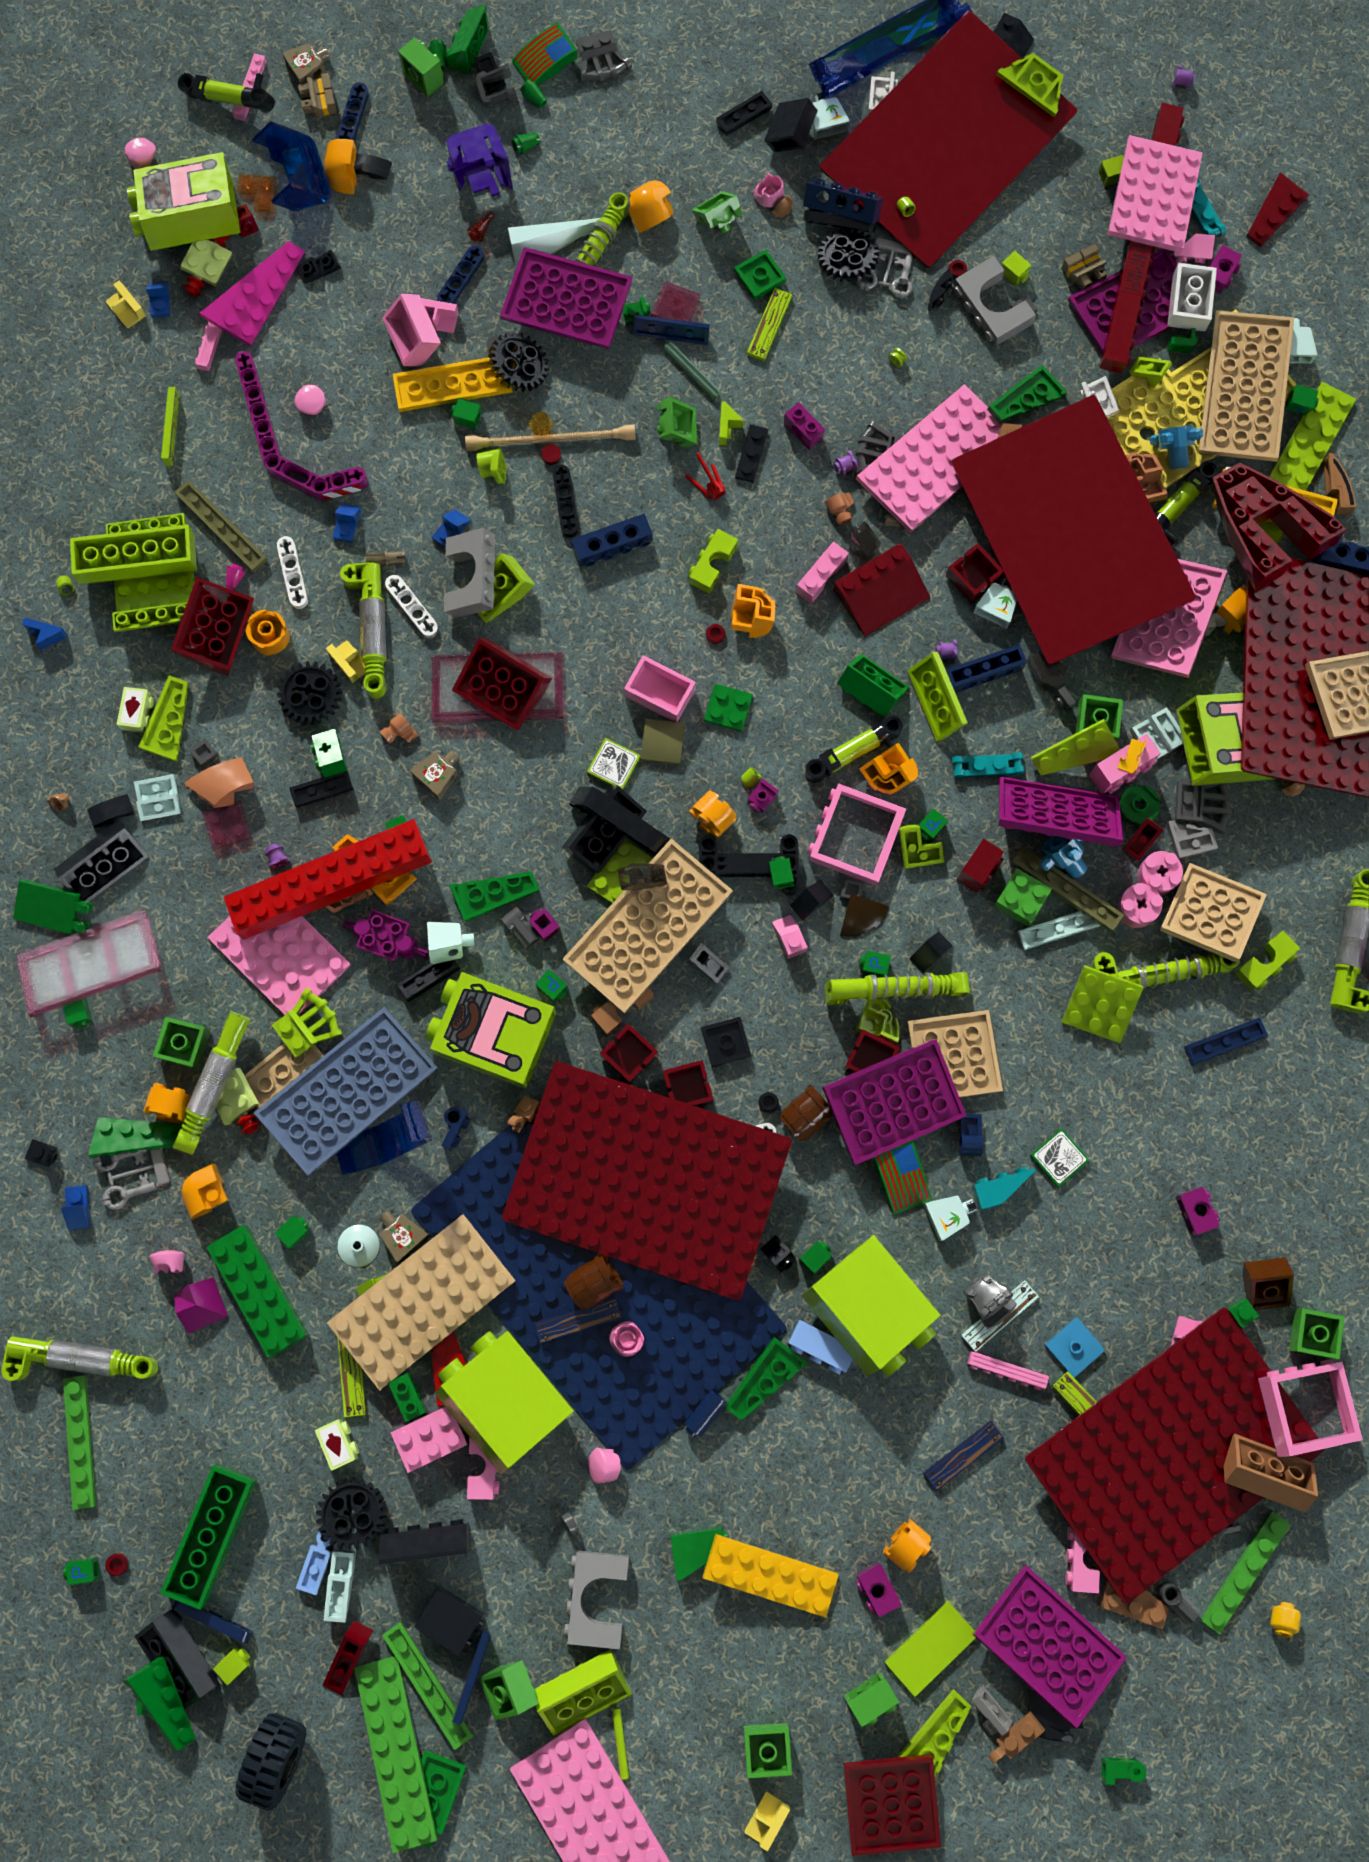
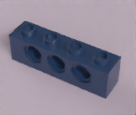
M818 178L807 183L804 207L871 224L879 221L883 198L878 197V193L871 191L862 193L859 188L849 187V189L842 188V184L832 183L830 185L826 184L825 180ZM824 191L829 195L828 201L823 196ZM842 195L846 198L845 205L841 202ZM859 200L864 204L863 209L858 206Z
M644 513L573 538L571 543L580 567L584 565L589 567L598 560H609L620 552L626 554L637 546H648L653 541V533ZM630 533H633V534L636 535V536L633 537V538H628V537H627V535L630 534ZM610 540L617 541V543L613 545L609 544L608 542ZM593 546L599 547L597 551L590 550Z
M1338 541L1335 546L1317 555L1316 564L1369 576V546L1364 547L1354 542Z
M1019 644L946 669L955 693L1022 671L1027 660Z

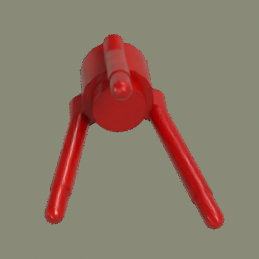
M696 453L700 464L710 479V482L706 485L707 490L688 474L685 477L704 493L707 499L712 498L716 500L726 493L725 487L721 482L715 465L711 464V468L716 479L713 478L700 453Z

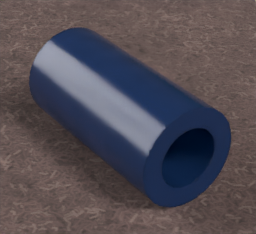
M711 1389L684 1423L687 1426L686 1432L694 1438L697 1435L701 1437L728 1402Z

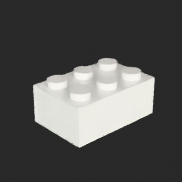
M1178 263L1172 278L1168 327L1190 330L1191 328H1196L1197 331H1206L1212 319L1217 268Z

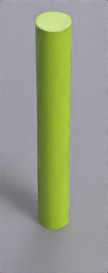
M614 1708L612 1709L619 1772L621 1780L629 1778L621 1709Z

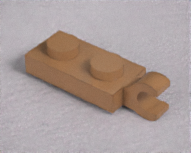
M1030 1711L1009 1728L1006 1734L997 1738L996 1741L1000 1746L988 1756L994 1764L1005 1754L1010 1759L1041 1735L1045 1729Z

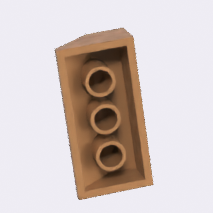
M1237 1434L1232 1436L1224 1463L1225 1483L1306 1513L1318 1498L1314 1463L1296 1456L1278 1457L1276 1449Z

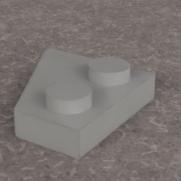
M1168 821L1166 823L1178 860L1218 849L1212 829L1198 828L1190 824H1177L1175 821Z

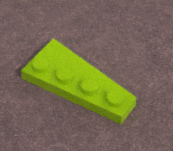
M170 675L168 676L139 744V749L178 762L189 688L188 682Z
M1102 719L1031 756L1042 776L1104 760L1118 752L1120 748L1105 720Z
M953 1689L897 1757L932 1754L934 1774L936 1776L943 1766L942 1762L947 1752L950 1751L955 1735L959 1733L971 1705Z

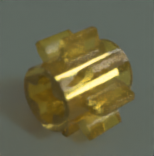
M537 412L535 415H532V420H529V428L532 429L533 434L545 436V434H550V429L553 428V420H550V415L547 413Z

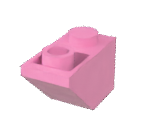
M1195 234L1184 244L1182 253L1175 251L1171 256L1173 259H1176V263H1187V260L1195 261L1194 264L1205 265L1213 257L1215 235Z

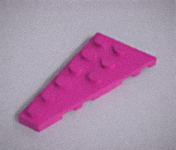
M290 241L286 242L201 311L199 316L251 346L304 256L305 251Z

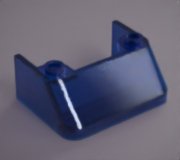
M270 121L252 139L254 143L268 147L271 159L283 164L289 184L271 200L272 204L293 211H299L324 204L332 197L316 143L310 136Z

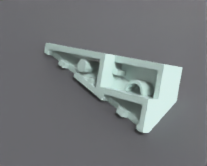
M601 218L508 228L516 268L524 247L553 254L580 237H585L594 231L595 222Z

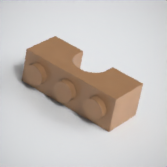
M647 988L633 1005L640 1010L654 998L653 992ZM610 1001L604 1005H597L592 1010L593 1014L591 1015L593 1021L607 1037L623 1024L622 1019L617 1014L618 1008Z

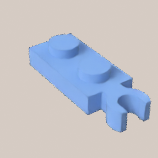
M320 1532L316 1537L318 1545L312 1544L310 1546L296 1589L313 1595H318L332 1555V1551L327 1549L330 1545V1539L327 1542L323 1541V1533Z

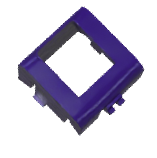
M483 124L451 135L447 139L449 157L446 163L448 170L453 172L460 191L465 184L463 177L467 176L473 193L489 188L492 197L500 194L489 168L492 166L500 185L513 189L509 160L497 131L492 124ZM486 138H488L492 148H488L485 141ZM461 149L464 153V158H462Z

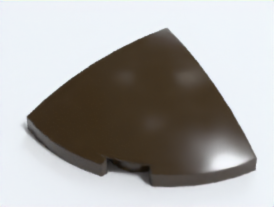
M851 894L840 936L864 935L871 928H876L885 918L889 907Z

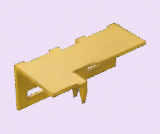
M1132 738L1127 751V757L1125 759L1120 758L1118 769L1134 774L1147 738L1144 742Z

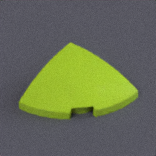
M878 998L875 1001L866 1000L855 1031L861 1033L862 1030H865L891 1043H898L899 1023L897 1018H894V1029L891 1022L893 1016L888 1010L891 1009L890 1004L885 999L883 1001H880Z

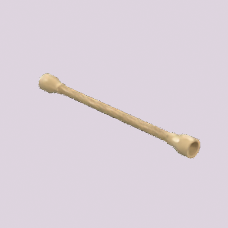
M635 424L624 425L611 431L604 430V432L589 431V433L574 432L572 434L530 435V437L518 436L515 438L503 437L498 439L482 438L473 435L465 436L466 451L470 452L478 451L490 445L500 446V444H529L532 442H557L559 440H586V438L601 439V437H612L613 439L619 438L629 441L636 440Z

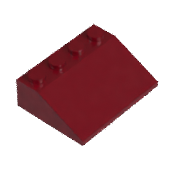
M901 543L834 582L833 591L864 637L931 598L912 558Z
M196 577L171 651L208 670L228 676L254 598Z
M478 638L452 691L513 729L519 730L543 697L552 678L491 640Z

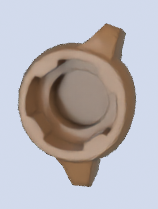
M788 196L781 200L774 207L772 214L782 218L785 215H789L793 209L791 197Z
M1289 781L1281 791L1286 796L1294 797L1305 789V785Z
M54 794L47 799V802L56 811H64L68 806L69 794Z

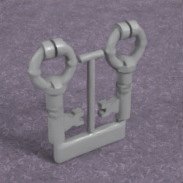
M877 237L875 244H878V248L891 251L883 282L877 281V276L874 270L871 269V275L865 273V276L872 277V283L865 284V282H861V277L859 276L858 281H856L857 285L861 290L865 289L866 291L874 288L877 283L890 287V283H887V278L894 252L905 254V259H900L899 257L895 259L894 265H901L903 269L901 276L891 284V291L895 298L900 297V299H904L913 291L912 284L908 279L913 256L899 242ZM879 253V260L885 263L887 255ZM898 283L907 285V292L901 291L900 293L899 290L895 289Z
M147 1149L139 1150V1152L130 1153L129 1151L117 1153V1155L111 1156L112 1163L106 1167L102 1166L100 1155L98 1158H92L94 1168L108 1172L107 1175L111 1185L101 1197L103 1206L111 1210H119L126 1204L129 1198L157 1190L156 1186L160 1187L169 1184L170 1178L163 1150L148 1149L152 1165L112 1176L109 1171L114 1169L121 1159L134 1156L137 1166L140 1165L139 1162L145 1164L144 1159H142V1153L147 1152ZM152 1168L155 1170L156 1184L155 1182L150 1183L148 1181V1174L145 1173L144 1177L139 1175L140 1180H142V1186L129 1190L120 1186H113V1180ZM115 1191L120 1192L122 1201L119 1204L112 1205L111 1200H109L111 1199L109 1194Z

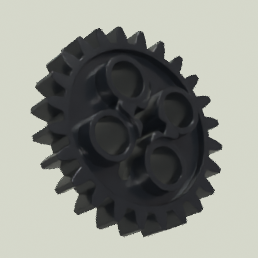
M847 228L846 233L839 230L838 235L832 232V237L826 236V241H822V246H819V266H822V272H827V276L833 274V280L840 277V282L844 278H847L848 282L851 281V278L858 281L859 276L864 279L865 273L871 275V269L875 270L876 264L879 263L878 244H875V239L870 240V234L864 236V231L858 234L857 229L850 232V229Z
M506 332L504 336L500 335L498 339H495L489 349L488 357L491 359L488 364L493 365L491 368L492 372H497L495 378H502L501 384L507 382V388H510L512 385L514 390L517 391L520 387L522 392L526 388L532 391L533 388L537 389L539 385H542L548 375L549 366H547L549 360L544 358L546 352H540L542 346L537 347L535 345L536 340L531 342L530 336H527L525 339L523 333L517 336L515 332L511 336Z
M307 661L305 667L299 663L298 669L293 666L291 667L292 673L285 671L287 678H280L283 685L277 686L282 691L277 693L278 698H281L278 703L280 706H283L281 709L283 712H287L288 718L293 717L295 722L301 719V723L305 725L306 721L309 720V723L313 725L314 720H317L320 724L322 717L328 720V713L335 714L332 710L333 708L339 709L336 701H342L339 694H342L343 691L341 688H338L341 686V683L336 681L338 677L336 674H332L331 668L326 670L325 664H322L319 668L316 661L313 666ZM300 680H307L305 684L298 685V682ZM320 683H326L324 688H317ZM296 698H302L300 703L294 704ZM315 702H322L319 707H313Z
M353 1477L351 1483L344 1478V1485L341 1486L336 1482L335 1490L328 1487L330 1494H322L325 1502H318L322 1510L315 1512L316 1515L321 1517L316 1520L317 1525H322L318 1531L320 1533L326 1532L323 1539L325 1541L330 1539L329 1544L331 1546L337 1543V1548L341 1550L345 1545L346 1550L350 1551L351 1546L354 1545L356 1550H359L360 1543L367 1547L368 1539L373 1542L375 1541L374 1533L381 1534L378 1526H385L381 1518L387 1517V1514L381 1510L386 1509L387 1506L385 1503H381L384 1500L383 1495L377 1496L380 1492L379 1489L375 1488L372 1490L373 1484L371 1482L365 1486L364 1479L357 1484L355 1477ZM348 1495L351 1496V1507L355 1512L353 1514L356 1527L355 1533H352V1521L348 1516L350 1514L347 1502ZM359 1496L366 1497L362 1505H355V1501ZM337 1502H344L341 1510H334V1505ZM362 1518H369L367 1526H359V1521ZM341 1523L348 1524L344 1532H337V1528Z

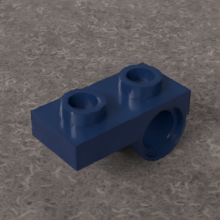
M456 1107L446 1110L444 1120L450 1126V1129L441 1145L443 1148L449 1151L453 1147L457 1148L461 1140L459 1134L462 1128L466 1129L470 1122L467 1111ZM452 1113H459L460 1119L458 1122L451 1123L449 1121Z
M966 1114V1117L960 1119L959 1156L980 1157L983 1153L982 1114Z

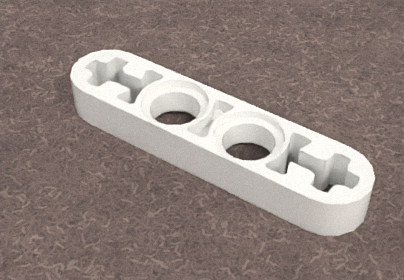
M284 536L278 540L277 549L288 597L294 608L302 609L308 604V596L297 549L293 539ZM288 542L289 544L288 549L290 554H286V551L283 547L284 543ZM294 560L296 564L293 568L285 567L286 562ZM292 578L300 579V583L297 586H291L289 582ZM295 591H298L300 597L303 598L301 603L294 601L297 599Z
M398 575L389 576L386 579L385 585L391 596L424 637H435L438 634V626L435 620ZM392 581H394L395 583L398 582V586L401 590L399 593L394 586L391 587ZM405 595L412 597L411 602L408 604L401 602V598ZM416 610L423 612V616L419 619L412 616ZM425 620L430 627L433 626L432 632L426 631V627L423 624Z

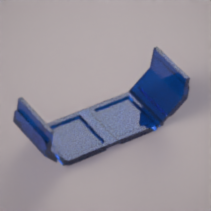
M417 1100L399 1104L402 1113L373 1128L364 1130L336 1153L342 1175L382 1165L432 1141L421 1102Z

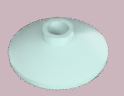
M354 1225L347 1228L341 1234L338 1241V1253L341 1259L353 1267H363L370 1264L378 1255L380 1248L377 1234L365 1225ZM359 1241L361 1243L360 1249L356 1250L354 1248L355 1242Z

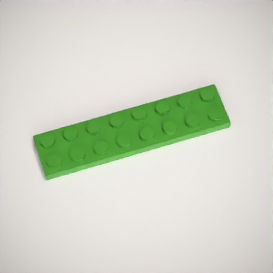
M393 1656L355 1667L392 1852L396 1853L437 1841L438 1837L401 1665L397 1658Z

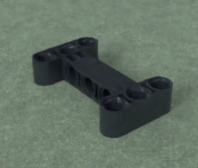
M787 834L781 838L779 853L717 854V840L715 837L705 835L700 839L699 862L702 865L705 862H711L714 867L709 869V871L716 877H772L769 862L773 861L776 857L784 856L785 859L790 858V861L794 864L792 874L795 887L791 889L782 888L781 891L785 895H793L798 890L799 851L798 839L794 835ZM709 842L714 847L711 850H706L703 848V844ZM785 842H791L793 843L794 847L792 849H786L783 846V844Z

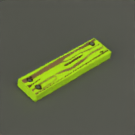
M774 288L748 348V356L765 361L791 301L792 294Z
M169 387L167 392L161 459L166 466H173L180 398L176 387Z
M338 1338L344 1417L366 1415L363 1369Z
M1068 1371L1052 1385V1388L1078 1415L1096 1403V1400Z

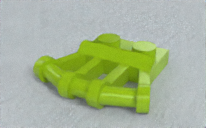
M309 988L303 991L294 1009L288 1011L286 1015L272 1024V1027L295 1058H299L319 1042L342 1036V1031L337 1024V1014L335 1011H331L326 999L316 996ZM307 1000L315 1004L312 1009L301 1017L298 1015ZM321 1010L325 1016L308 1028L304 1022ZM329 1022L331 1032L314 1037L313 1033Z

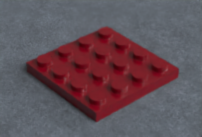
M932 1754L843 1763L852 1856L941 1847Z

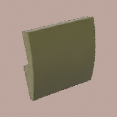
M646 719L641 761L680 765L685 723Z

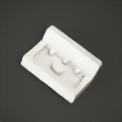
M891 72L890 78L871 77L868 114L897 85L898 79H894L895 72Z
M1106 376L1090 384L1082 383L1083 390H1081L1083 398L1095 395L1107 418L1120 413Z

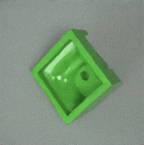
M724 191L692 209L700 225L705 224L710 229L717 227L721 234L731 229L729 223L735 220V216L742 217L737 195Z
M670 396L661 401L657 406V410L662 412L659 418L660 425L657 426L660 438L674 443L679 442L678 446L681 447L696 445V408Z

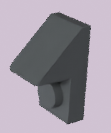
M702 943L689 959L693 968L702 971L717 984L729 969L721 959Z

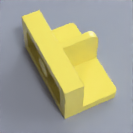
M119 280L113 284L117 293L107 299L106 303L124 326L130 328L146 317L142 307Z
M346 640L337 648L333 644L326 648L330 657L352 684L364 675L365 666L361 656L349 641Z
M765 1792L745 1829V1834L758 1841L760 1847L768 1851L790 1811L789 1805L769 1792Z

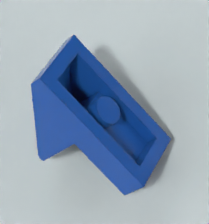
M169 281L150 282L146 287V292L149 296L151 317L171 316Z
M342 503L335 511L337 522L333 533L334 540L353 543L361 511L360 506Z
M456 509L442 516L443 524L432 536V540L445 549L446 538L461 534L471 522L469 518Z
M26 617L22 623L28 630L27 633L38 637L36 646L40 650L67 637L64 629Z
M88 1186L66 1187V1207H61L67 1229L90 1228Z

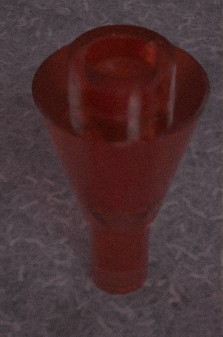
M489 211L484 218L468 227L467 231L471 240L475 242L483 241L489 223L495 217L492 211Z

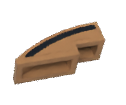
M1329 453L1323 461L1326 496L1338 499L1335 515H1351L1356 508L1351 482L1339 460L1333 453Z

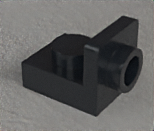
M32 1139L24 1159L50 1167L57 1159V1147Z
M776 1235L760 1248L780 1273L791 1268L796 1260L793 1253Z

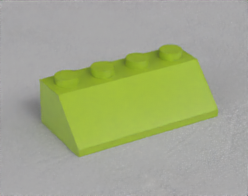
M611 1650L599 1654L593 1659L580 1664L535 1689L539 1702L536 1705L537 1712L553 1736L572 1727L584 1718L587 1719L632 1695L629 1685Z

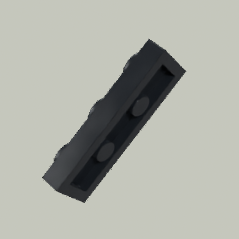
M760 91L717 117L716 123L723 133L728 136L771 110L772 103L764 92Z
M750 424L735 479L754 483L768 434L767 428Z
M348 771L326 778L321 777L289 788L296 808L354 790Z
M455 960L436 964L429 963L397 983L406 1000L410 1002L459 971L460 967Z

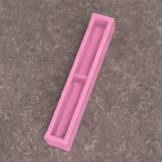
M254 53L242 86L253 88L256 74H262L267 63L265 56ZM235 105L233 110L234 119L246 121L250 108Z
M210 322L205 327V335L202 337V344L198 349V357L195 359L197 368L205 371H210L222 333V329Z
M973 1351L970 1352L967 1362L970 1365L969 1368L975 1370L980 1368L983 1369L982 1372L990 1374V1372L996 1373V1377L1003 1378L1005 1376L1008 1377V1381L1016 1383L1017 1380L1021 1382V1385L1027 1387L1032 1385L1034 1386L1033 1389L1039 1391L1046 1389L1049 1376Z

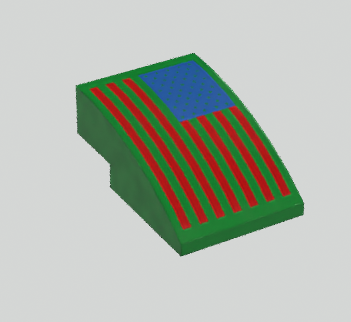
M556 22L528 42L515 55L512 62L525 81L531 80L539 85L562 72V67L577 60V49L559 23Z
M912 1140L872 1158L893 1215L933 1201Z

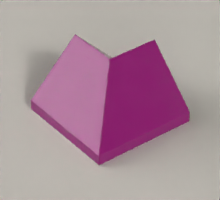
M214 1277L187 1285L174 1294L176 1315L188 1334L229 1317Z

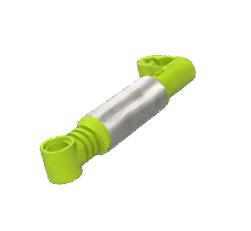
M373 562L346 564L340 570L343 584L348 589H362L359 614L361 660L365 666L363 684L369 697L379 699L386 693L384 663L387 658L385 603L381 597L380 565ZM358 573H361V579H360V580L357 579V578H359V577H358ZM373 684H379L376 689L370 688Z
M1369 869L1362 870L1352 879L1353 895L1351 896L1352 900L1347 904L1338 944L1339 948L1334 964L1336 975L1330 1000L1331 1007L1358 1014L1369 1011V991L1355 988L1357 975L1362 970L1369 933ZM1362 877L1368 879V885L1363 883ZM1353 995L1355 1001L1362 999V1002L1359 1001L1352 1005Z
M230 1010L217 1046L212 1048L203 1068L204 1070H202L200 1075L201 1077H199L192 1093L193 1095H191L192 1097L185 1111L188 1119H184L183 1128H180L172 1148L193 1155L200 1139L199 1134H202L201 1129L205 1127L203 1124H206L211 1119L219 1102L218 1100H220L222 1090H224L223 1088L233 1069L232 1067H234L233 1065L237 1058L236 1052L250 1022L249 1017Z
M12 1336L7 1342L1 1368L2 1376L8 1381H21L25 1379L30 1372L31 1362L43 1363L46 1367L74 1370L82 1373L109 1377L121 1374L123 1376L144 1379L156 1375L158 1363L152 1357L124 1354L114 1348L110 1349L62 1340H50L47 1342ZM13 1358L23 1360L22 1364L13 1363ZM144 1362H146L149 1366V1369L145 1374L141 1370V1366ZM14 1367L18 1369V1373L13 1371Z

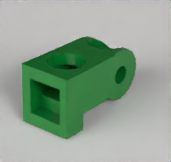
M1102 1757V1781L1106 1785H1115V1778L1141 1782L1146 1777V1768L1137 1759Z

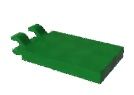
M21 879L18 883L13 919L67 934H72L74 930L84 933L85 930H89L90 922L77 920V912L88 914V911H92L93 903L81 901L80 894Z
M425 1750L421 1763L436 1833L443 1834L467 1765ZM432 1842L423 1844L422 1846L430 1848Z

